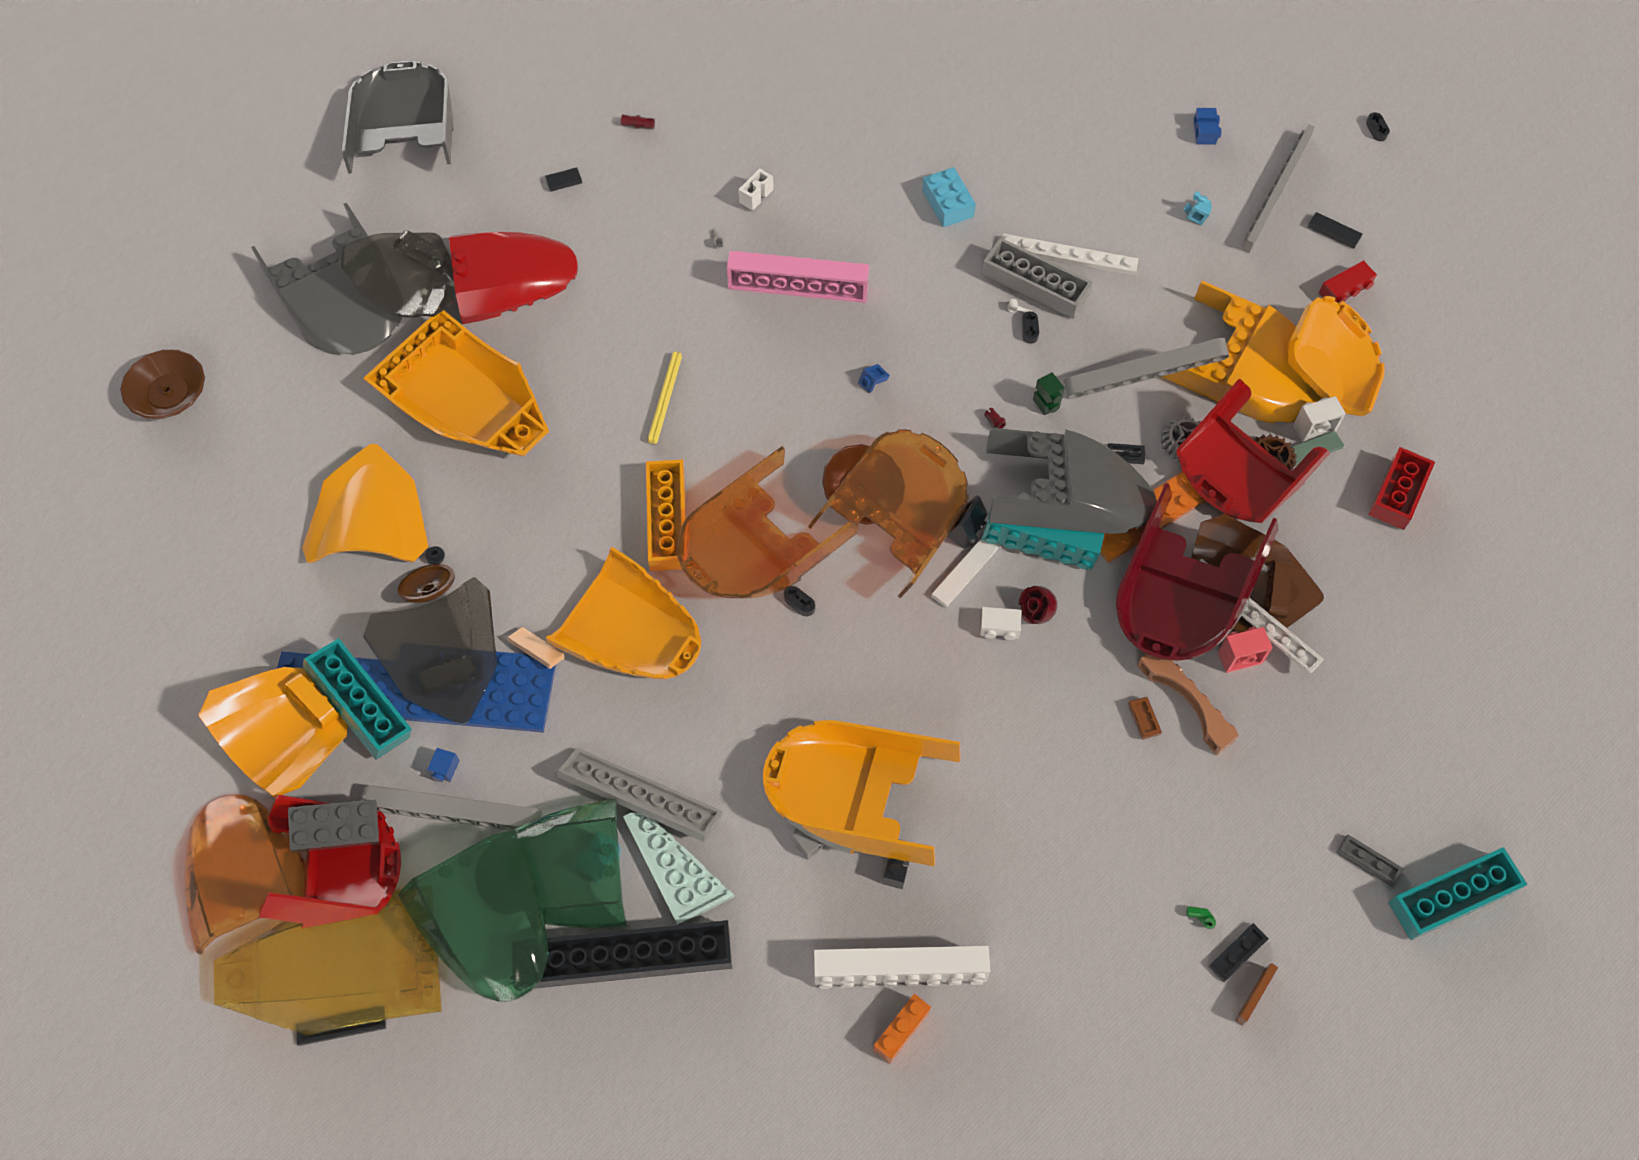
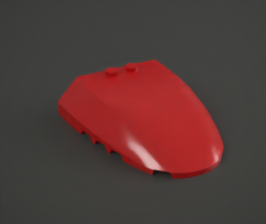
M479 232L451 235L449 237L455 293L463 324L499 317L502 312L509 310L515 312L518 310V307L526 304L532 306L534 301L541 298L546 300L567 288V284L572 279L575 280L577 276L578 262L576 255L569 246L554 239L522 232Z

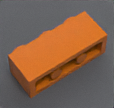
M914 993L874 1044L873 1051L891 1064L928 1016L932 1007Z

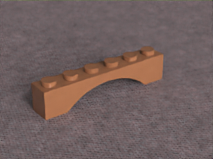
M1147 654L1140 658L1137 667L1150 681L1172 688L1189 702L1200 720L1203 741L1216 755L1236 741L1239 736L1236 728L1224 719L1220 710L1212 706L1209 698L1202 694L1196 688V684L1184 675L1179 665L1173 661L1158 659Z

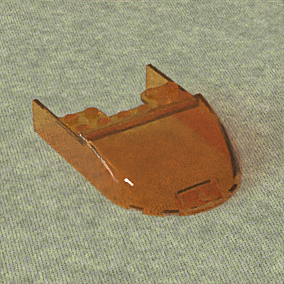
M897 429L896 432L890 433L886 432L871 444L808 527L811 529L828 507L854 524L859 523L864 516L873 521L895 539L890 545L891 554L912 571L911 577L898 594V597L901 598L916 582L965 510L969 494H967L968 481L965 472L961 471L957 464L959 462L948 448L931 436L924 433L920 435L912 433L908 429Z
M781 446L696 508L686 518L677 538V556L682 570L690 581L710 594L733 599L764 597L780 592L788 586L799 582L804 574L855 536L858 530L859 518L857 516L820 544L810 534L801 532L789 539L766 516L773 511L775 501L758 485L759 482L784 464L785 448Z

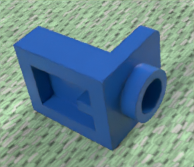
M879 364L863 369L858 383L868 393H871L876 384L887 381L890 375Z

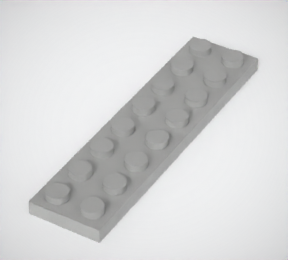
M576 748L557 771L558 778L705 842L722 815L721 810L579 748Z

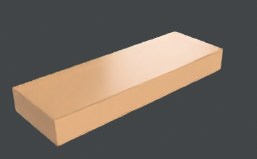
M523 627L508 637L509 643L549 669L564 659V653Z

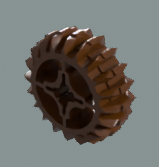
M1271 433L1267 437L1263 434L1260 438L1256 437L1254 439L1255 442L1290 471H1293V467L1296 465L1297 454L1294 453L1295 448L1290 447L1291 442L1286 443L1285 438L1279 439L1278 435L1273 437Z

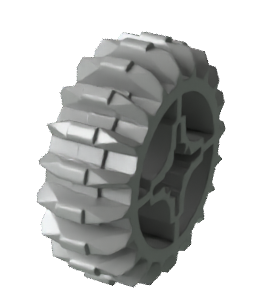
M1185 416L1183 420L1178 417L1176 421L1172 419L1169 424L1165 425L1161 433V443L1163 444L1162 449L1166 450V455L1171 454V459L1178 458L1176 450L1200 424V420L1195 422L1194 417L1188 420Z

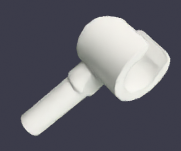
M1016 299L1009 300L1008 311L1010 313L1032 311L1018 306Z

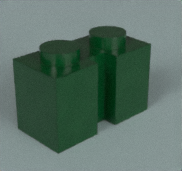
M1051 372L1037 380L1035 387L1037 391L1034 392L1033 401L1044 415L1054 413L1060 408L1065 389L1054 373Z

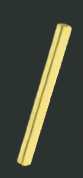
M675 351L671 356L647 438L650 444H657L682 359L680 352Z

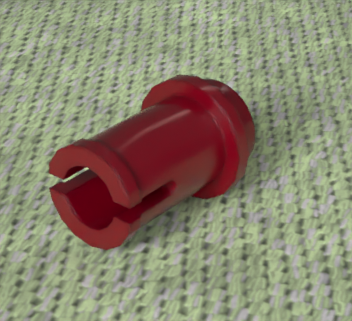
M989 408L991 412L986 410L984 416L993 424V428L1003 429L1006 426V419L1000 417L994 408Z

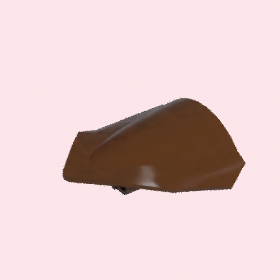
M1223 514L1200 523L1191 558L1198 561L1203 559L1206 563L1219 567L1224 556L1230 553L1255 560L1266 534L1247 526L1227 514ZM1274 539L1249 598L1288 628L1317 607L1323 601L1324 595L1289 549ZM1240 617L1230 633L1245 632L1253 626Z

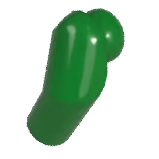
M1187 906V917L1198 918L1207 929L1215 927L1216 920L1208 909Z

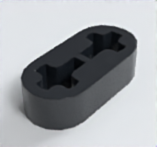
M1370 113L1366 125L1372 137L1377 141H1385L1390 132L1388 125L1380 113Z
M1027 311L1023 314L1021 321L1022 337L1026 343L1033 344L1037 342L1039 337L1038 316L1032 311Z
M788 586L784 590V600L789 606L806 617L814 614L815 601L796 586ZM789 593H796V598L793 596L789 598ZM803 604L806 606L810 604V609H803Z

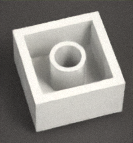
M1336 396L1331 398L1325 397L1318 402L1304 404L1296 417L1293 428L1303 443L1337 431L1346 413Z

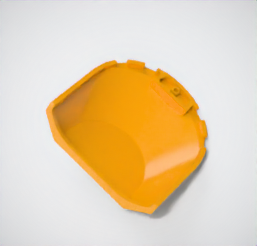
M1331 296L1318 297L1307 305L1289 341L1288 364L1302 377L1305 383H1308L1314 389L1317 395H1320L1322 398L1336 396L1346 414L1365 416L1373 410L1385 372L1384 363H1380L1379 360L1382 352L1378 341L1373 343L1369 335L1372 330L1351 306L1343 301L1337 303L1335 302V297Z

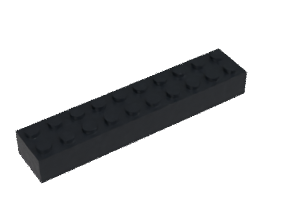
M728 920L512 941L513 986L517 990L732 969Z

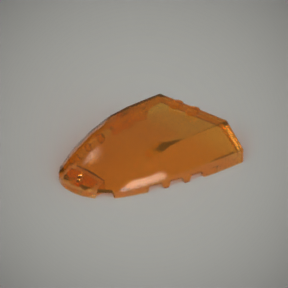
M228 795L214 800L201 810L190 828L185 862V896L195 950L200 955L205 953L204 949L217 937L260 919L259 910L264 903L267 893L304 896L306 861L300 852L292 853L290 851L288 833H275L268 825L270 811L256 799L245 795Z

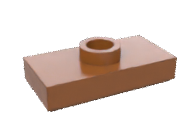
M1148 697L1129 701L1128 706L1141 739L1144 740L1161 735V728Z

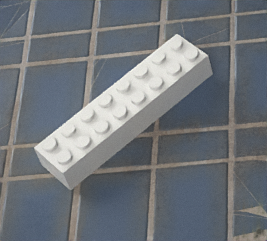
M989 946L814 950L815 986H819L821 989L832 988V985H841V988H853L854 985L872 988L875 987V984H884V987H896L897 984L915 987L919 985L918 983H927V986H939L940 983L958 986L962 982H970L971 985H982L983 982L987 981L990 974Z

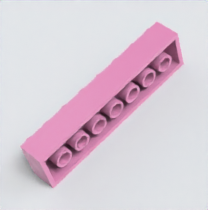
M730 251L727 264L728 289L866 303L869 264Z

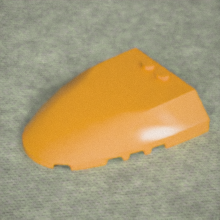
M614 547L609 549V554L600 573L562 626L546 637V642L581 660L613 671L653 679H668L685 673L696 662L702 640L697 623L685 607L680 605L673 597V594L668 592L657 579L651 577L642 566Z

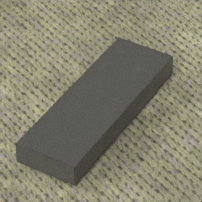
M1348 834L1336 852L1391 887L1395 886L1404 870L1401 866Z

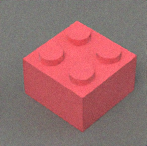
M1251 627L1245 632H1232L1228 634L1218 651V655L1226 673L1263 664L1273 647L1264 627Z

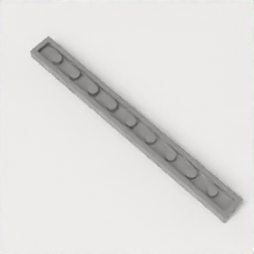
M1308 124L1306 130L1302 129L1298 138L1300 141H1296L1292 149L1294 153L1290 152L1286 160L1288 164L1284 163L1280 171L1282 175H1278L1274 184L1276 187H1271L1268 194L1270 198L1265 199L1262 205L1263 211L1259 210L1256 216L1257 222L1253 221L1249 231L1251 234L1247 233L1243 243L1245 247L1243 251L1250 253L1310 140L1315 126Z

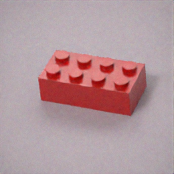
M1399 447L1391 460L1368 515L1404 530L1414 515L1435 461Z

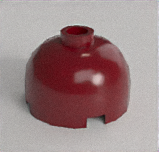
M1032 586L1025 588L1020 595L1018 605H1021V617L1027 623L1044 624L1050 621L1056 614L1057 599L1050 589L1043 586Z

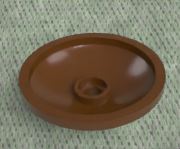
M443 564L421 567L402 579L398 585V594L401 599L411 603H424L435 600L451 588L455 580L454 571L451 567Z

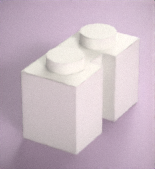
M759 168L739 188V203L753 211L761 203V197L766 198L773 191V176Z
M982 607L980 636L994 639L996 635L1003 636L1006 640L1019 639L1022 610Z

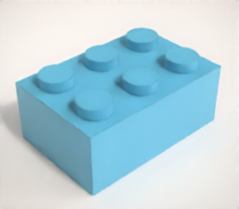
M954 167L923 177L922 191L943 227L974 217L976 203Z

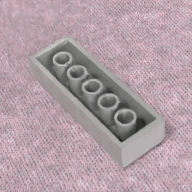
M1001 237L983 261V275L1073 319L1090 295L1092 281Z

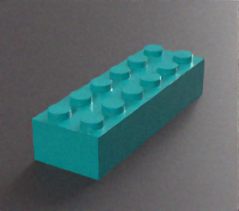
M989 512L981 539L990 544H1001L1008 549H1018L1026 554H1036L1045 559H1054L1063 564H1073L1081 569L1092 570L1101 551L1104 533L990 523Z
M339 638L304 658L303 670L323 695L328 698L331 705L339 712V715L375 760L410 738L412 728Z
M1502 847L1396 895L1388 904L1412 941L1516 893L1528 884L1505 848Z

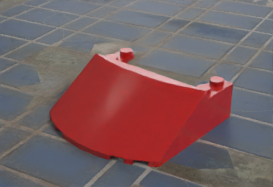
M1239 378L1178 447L1176 452L1187 479L1203 499L1213 507L1234 518L1248 522L1263 523L1305 484V481L1330 455V452L1323 447H1314L1293 471H1290L1231 422L1252 396L1251 388Z
M277 795L268 816V825L275 833H289L288 808L331 803ZM377 811L379 844L307 851L304 896L299 897L269 892L260 907L259 918L302 923V929L378 914L390 901L401 872L399 843L395 841L393 827L388 826L385 821V815L381 811Z

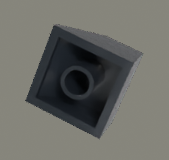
M978 495L962 507L946 534V537L962 548L967 547L969 544L973 545L978 538L976 535L978 530L981 531L986 524L985 518L988 513Z

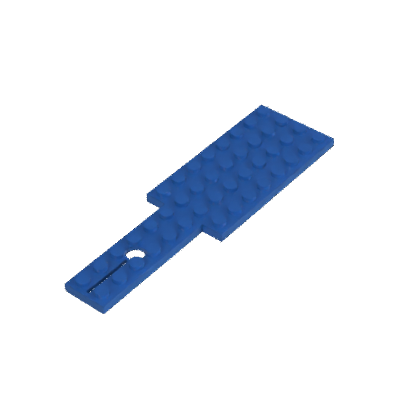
M401 643L397 661L355 658L405 721L544 733L556 665L549 669L528 654ZM281 651L277 669L282 667L303 668L304 658L311 654Z

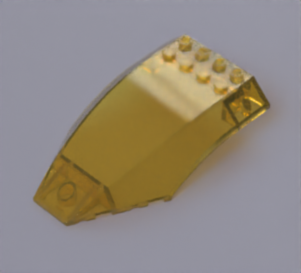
M432 885L396 889L387 905L376 915L302 929V923L280 921L213 961L214 1005L254 1017L269 1024L278 1025L284 1029L300 1032L306 1036L362 1023L442 1012Z

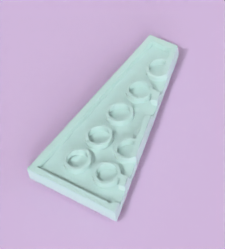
M635 811L623 816L677 925H682L735 897L689 851L681 846L670 833L666 832L657 821Z

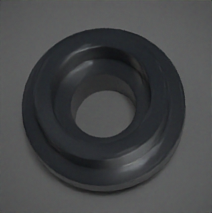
M434 546L426 551L425 557L430 564H440L445 558V553L441 547Z

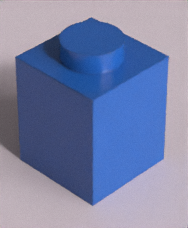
M436 748L427 770L433 780L451 782L460 760L456 753Z

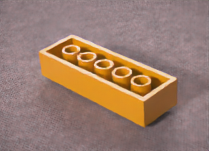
M683 459L646 461L650 571L688 569L685 469Z

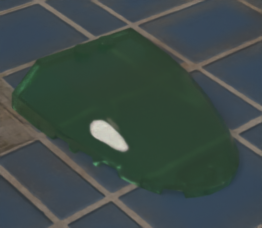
M617 799L587 803L553 812L523 824L491 842L482 852L475 871L476 887L484 903L495 912L504 916L539 924L577 928L626 927L627 921L622 896L617 832Z
M515 830L486 837L412 878L398 893L410 918L430 947L459 979L480 996L498 1002L514 1001L530 993L543 978L549 955L544 912L531 865Z

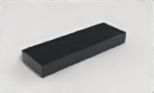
M1318 212L1315 213L1308 225L1309 228L1355 249L1363 233Z
M1252 923L1208 967L1225 982L1269 938Z

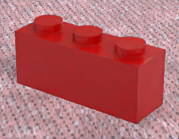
M1363 260L1323 282L1318 293L1322 297H1335V302L1337 303L1345 302L1351 296H1357L1362 290L1370 289L1374 285L1377 274Z

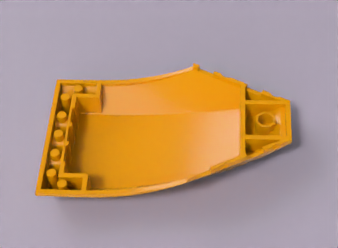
M442 308L434 313L364 377L367 383L395 406L426 428L443 437L524 457L549 433L547 424L536 403L520 362L518 363L483 342Z

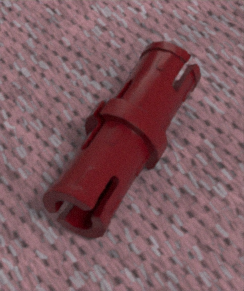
M622 114L621 125L633 126L637 129L639 127L654 129L655 118Z

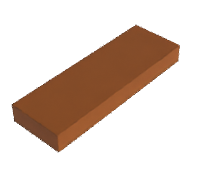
M1273 963L1265 967L1235 1020L1239 1024L1243 1025L1248 1021L1276 973L1278 967Z

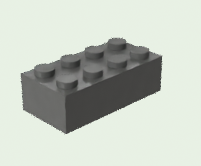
M376 799L288 808L290 851L292 853L379 844Z

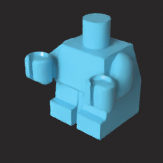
M1196 191L1193 195V200L1197 202L1193 208H1191V204L1187 203L1184 207V212L1188 213L1187 219L1202 225L1210 215L1212 206L1207 196H1201L1200 192Z

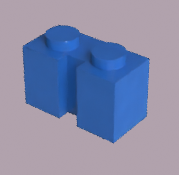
M1196 108L1193 118L1196 144L1216 145L1218 138L1221 137L1222 130L1219 127L1220 116L1217 115L1216 108Z

